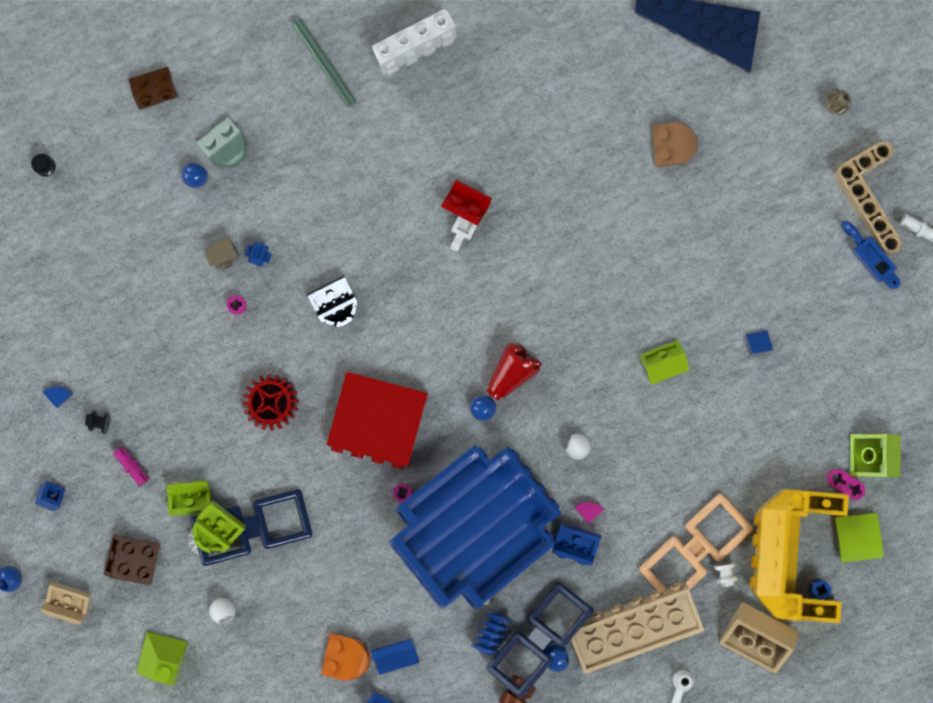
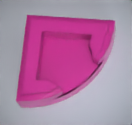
M591 502L580 503L574 507L587 523L604 510L598 504Z

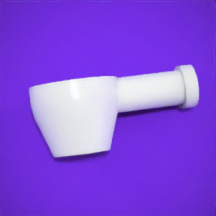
M680 670L674 674L673 685L676 691L671 703H680L684 692L689 691L693 687L694 677L689 671ZM683 678L688 679L687 685L681 684Z

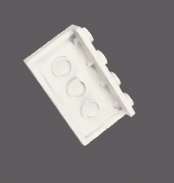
M441 10L376 43L372 49L377 58L381 73L383 75H392L399 70V67L415 63L418 57L422 55L429 56L436 51V48L442 45L443 47L449 46L456 38V26L448 11Z

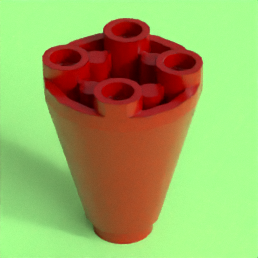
M509 343L505 347L489 381V387L486 391L498 401L512 393L541 370L542 363L535 357L530 358L526 354L527 350L519 343L516 345Z

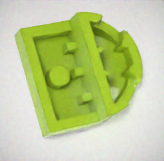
M212 500L196 518L192 530L194 542L205 552H224L230 548L231 543L244 531L246 525Z

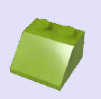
M850 434V476L901 478V435Z

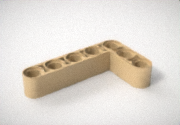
M882 141L843 163L835 171V179L869 235L886 255H891L900 249L901 240L862 175L881 165L892 156V145ZM878 148H882L885 150V157H881L878 155ZM861 158L868 162L867 168L860 165L859 160ZM847 169L850 172V178L843 177L841 170ZM858 187L861 190V196L854 195L852 188ZM864 204L871 206V214H867L864 211ZM875 222H879L882 224V232H879L875 229ZM886 240H891L893 242V250H890L886 247Z

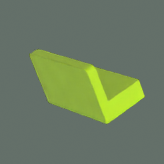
M678 340L639 355L651 385L689 370L685 351Z

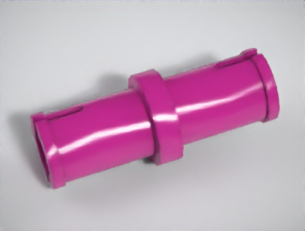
M124 446L113 453V456L124 467V472L129 473L139 487L150 479L138 465V460H134Z

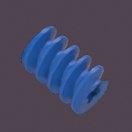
M492 609L494 613L486 614L490 621L483 620L482 622L487 628H479V631L483 634V636L475 637L479 644L471 645L473 648L489 656H492L490 653H498L494 646H501L502 643L498 638H505V634L501 631H508L509 629L505 622L512 623L513 621L509 616L495 609Z

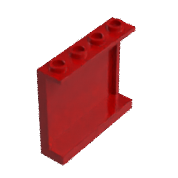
M346 372L327 445L331 446V451L343 454V450L351 451V456L363 459V456L366 455L372 457V462L383 464L384 461L392 462L391 467L404 470V466L409 467L428 393Z

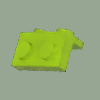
M208 481L174 482L166 485L169 517L200 514L211 502V488Z

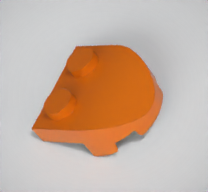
M330 633L321 675L339 680H356L362 674H365L370 666L371 656L364 642L358 638Z

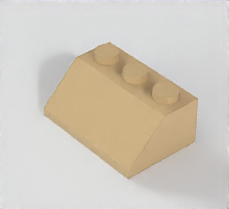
M742 602L733 614L719 644L776 674L794 651L799 631Z

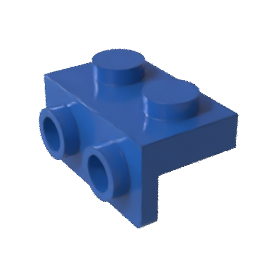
M561 522L554 542L556 545L553 547L552 553L560 558L575 560L581 565L592 566L602 535Z

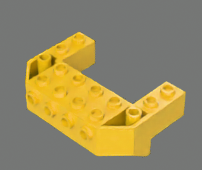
M780 489L758 508V513L754 514V525L757 526V532L753 534L752 538L755 555L751 556V568H754L753 577L750 576L749 589H752V594L772 617L795 621L840 623L842 602L803 598L801 594L795 593L801 516L808 517V513L847 516L849 495Z

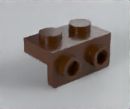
M168 66L129 79L132 95L139 109L178 97Z

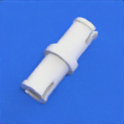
M907 213L902 217L899 223L900 226L914 232L917 237L922 236L933 242V228L928 226L927 222H921Z

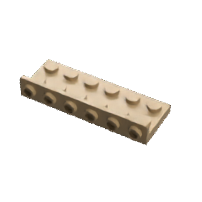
M678 582L664 591L656 590L650 593V596L644 598L636 597L628 604L614 605L609 611L593 613L571 639L582 670L584 674L703 632L704 628L687 583L682 584ZM573 620L570 623V625L567 626V629H569L576 620Z

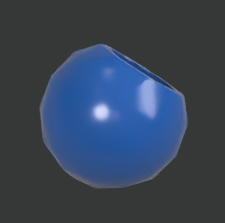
M188 163L182 170V180L188 187L199 188L207 181L208 171L197 163Z
M491 396L473 399L470 405L472 416L480 421L491 419L496 412L495 400Z
M13 566L1 568L0 590L4 592L17 590L23 579L21 571Z
M558 645L549 647L546 653L552 657L553 662L548 669L555 672L565 670L569 665L566 648H560Z

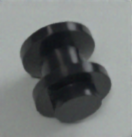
M41 153L32 159V169L40 176L48 177L55 172V161L48 155Z
M94 410L91 414H87L85 426H88V431L92 432L95 428L101 429L102 434L107 433L110 424L109 413H106L103 417L98 416L97 411Z

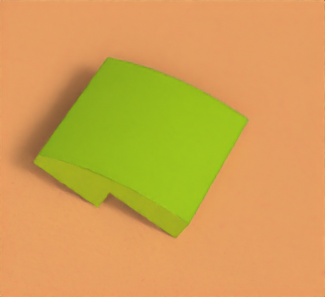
M877 513L835 517L834 523L841 563L881 559L884 557Z

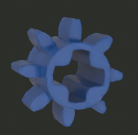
M254 242L253 247L248 245L245 255L249 257L247 262L260 267L263 266L264 262L269 264L272 256L268 252L269 247L258 242Z

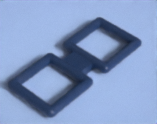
M295 489L255 500L253 502L255 516L244 519L239 506L225 508L226 511L246 525L244 531L239 535L242 548L209 557L208 552L201 550L197 546L202 565L209 566L249 555L251 547L248 539L261 536L265 549L311 538L313 533L302 491ZM295 498L303 531L270 540L262 507ZM198 516L191 519L192 528Z
M557 582L527 618L528 622L535 627L533 632L526 637L520 631H516L487 665V671L519 698L524 697L553 662L552 657L546 653L549 647L555 643L560 648H564L593 614V607L562 583ZM559 592L583 610L582 614L562 637L538 619ZM518 641L542 660L521 687L497 668Z

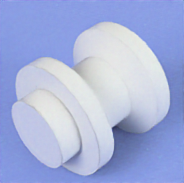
M735 563L714 566V570L719 571L720 578L716 580L717 584H721L722 587L734 586V581H738V577L732 574V569L736 567Z

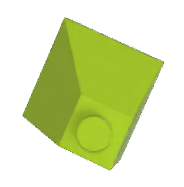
M147 631L136 673L152 681L174 686L178 683L188 642Z

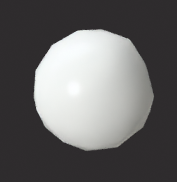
M572 434L567 442L565 452L572 459H583L590 452V441L583 434Z
M217 598L209 608V616L218 624L231 621L236 613L235 605L227 598Z

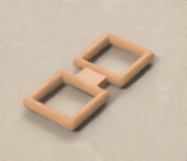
M722 493L717 494L686 523L685 527L692 534V539L684 545L676 536L671 537L639 567V571L656 590L664 591L667 588L649 569L673 547L697 571L685 582L690 590L707 574V569L699 562L709 553L716 561H721L753 531V526ZM721 504L743 529L718 551L697 529L696 525Z

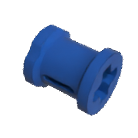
M817 579L809 585L808 590L814 598L823 600L831 594V586L826 581ZM821 586V588L824 589V592H819L818 594L816 587Z

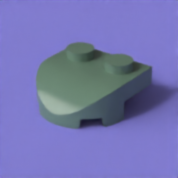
M229 117L196 142L210 161L218 168L236 167L246 157L245 152L248 142Z

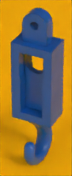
M842 221V229L848 236H852L857 245L851 250L877 282L883 281L890 289H897L901 284L900 279L894 273L897 267L871 236L863 239L851 222ZM880 261L887 267L886 271L882 274L875 268L876 264Z

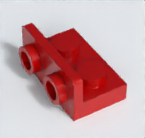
M455 180L441 207L478 226L490 206L492 197L459 180Z

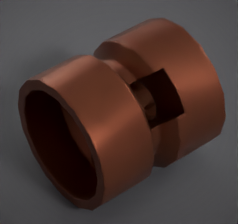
M515 674L510 678L519 687L526 681ZM532 686L522 698H519L509 689L504 690L498 701L500 703H527L526 700L531 699L537 688Z

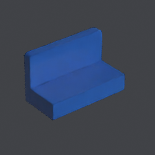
M413 638L371 651L372 658L375 660L380 675L419 663Z

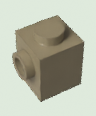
M229 237L206 248L208 254L205 257L209 265H214L217 269H228L233 266L232 262L240 259Z

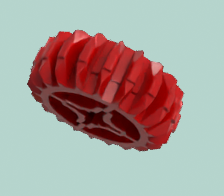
M267 374V381L264 380L263 376H259V384L252 380L251 382L255 387L253 389L249 386L246 387L251 392L250 395L243 394L244 398L249 399L248 402H242V406H249V409L244 410V414H252L249 416L248 421L251 422L256 419L255 427H258L262 422V430H266L268 424L270 431H274V424H277V427L282 429V421L289 425L290 422L286 418L288 416L292 419L295 418V415L290 413L291 410L298 411L299 409L293 406V403H299V399L292 398L298 392L296 390L289 391L294 385L290 383L285 386L287 379L283 378L279 382V375H275L274 381L271 374ZM275 385L280 387L281 390L270 395L263 387ZM259 393L262 403L255 410L254 400L256 394ZM286 394L287 407L283 413L279 407V402ZM266 397L270 399L275 398V408L271 406L266 407V403H268L266 402ZM268 410H272L278 418L266 420L260 417V415Z

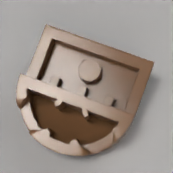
M678 122L652 125L655 166H682L689 163L699 147L695 132L688 126Z

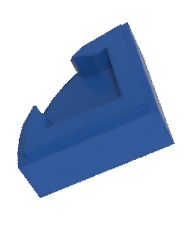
M51 387L43 391V394L56 408H59L73 395L70 390L62 387Z

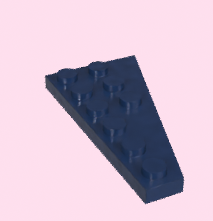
M636 0L635 14L668 29L669 32L685 38L686 41L727 60L726 62L734 64L750 74L760 11L695 0Z

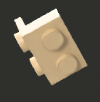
M52 581L49 584L46 602L41 608V613L53 618L66 620L71 624L80 625L88 615L92 593Z

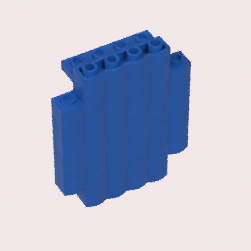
M473 446L395 508V511L407 527L388 543L441 609L447 607L461 594L474 610L479 609L556 545L553 542V536L547 530L544 531L543 527L560 515L559 505L553 498H549L545 493L546 489L543 484L533 478L531 469L521 463L518 453L514 449H510L509 446L490 461H488V456L481 447Z

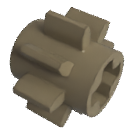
M836 89L826 95L828 100L825 101V106L831 114L837 112L839 116L850 109L848 104L851 103V98L845 90L839 92Z

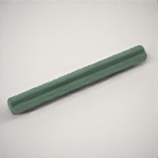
M302 19L295 20L292 23L293 28L347 107L355 104L354 96Z

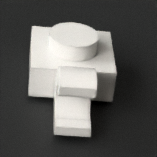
M458 216L451 230V233L456 234L450 249L458 252L463 239L470 241L477 225Z

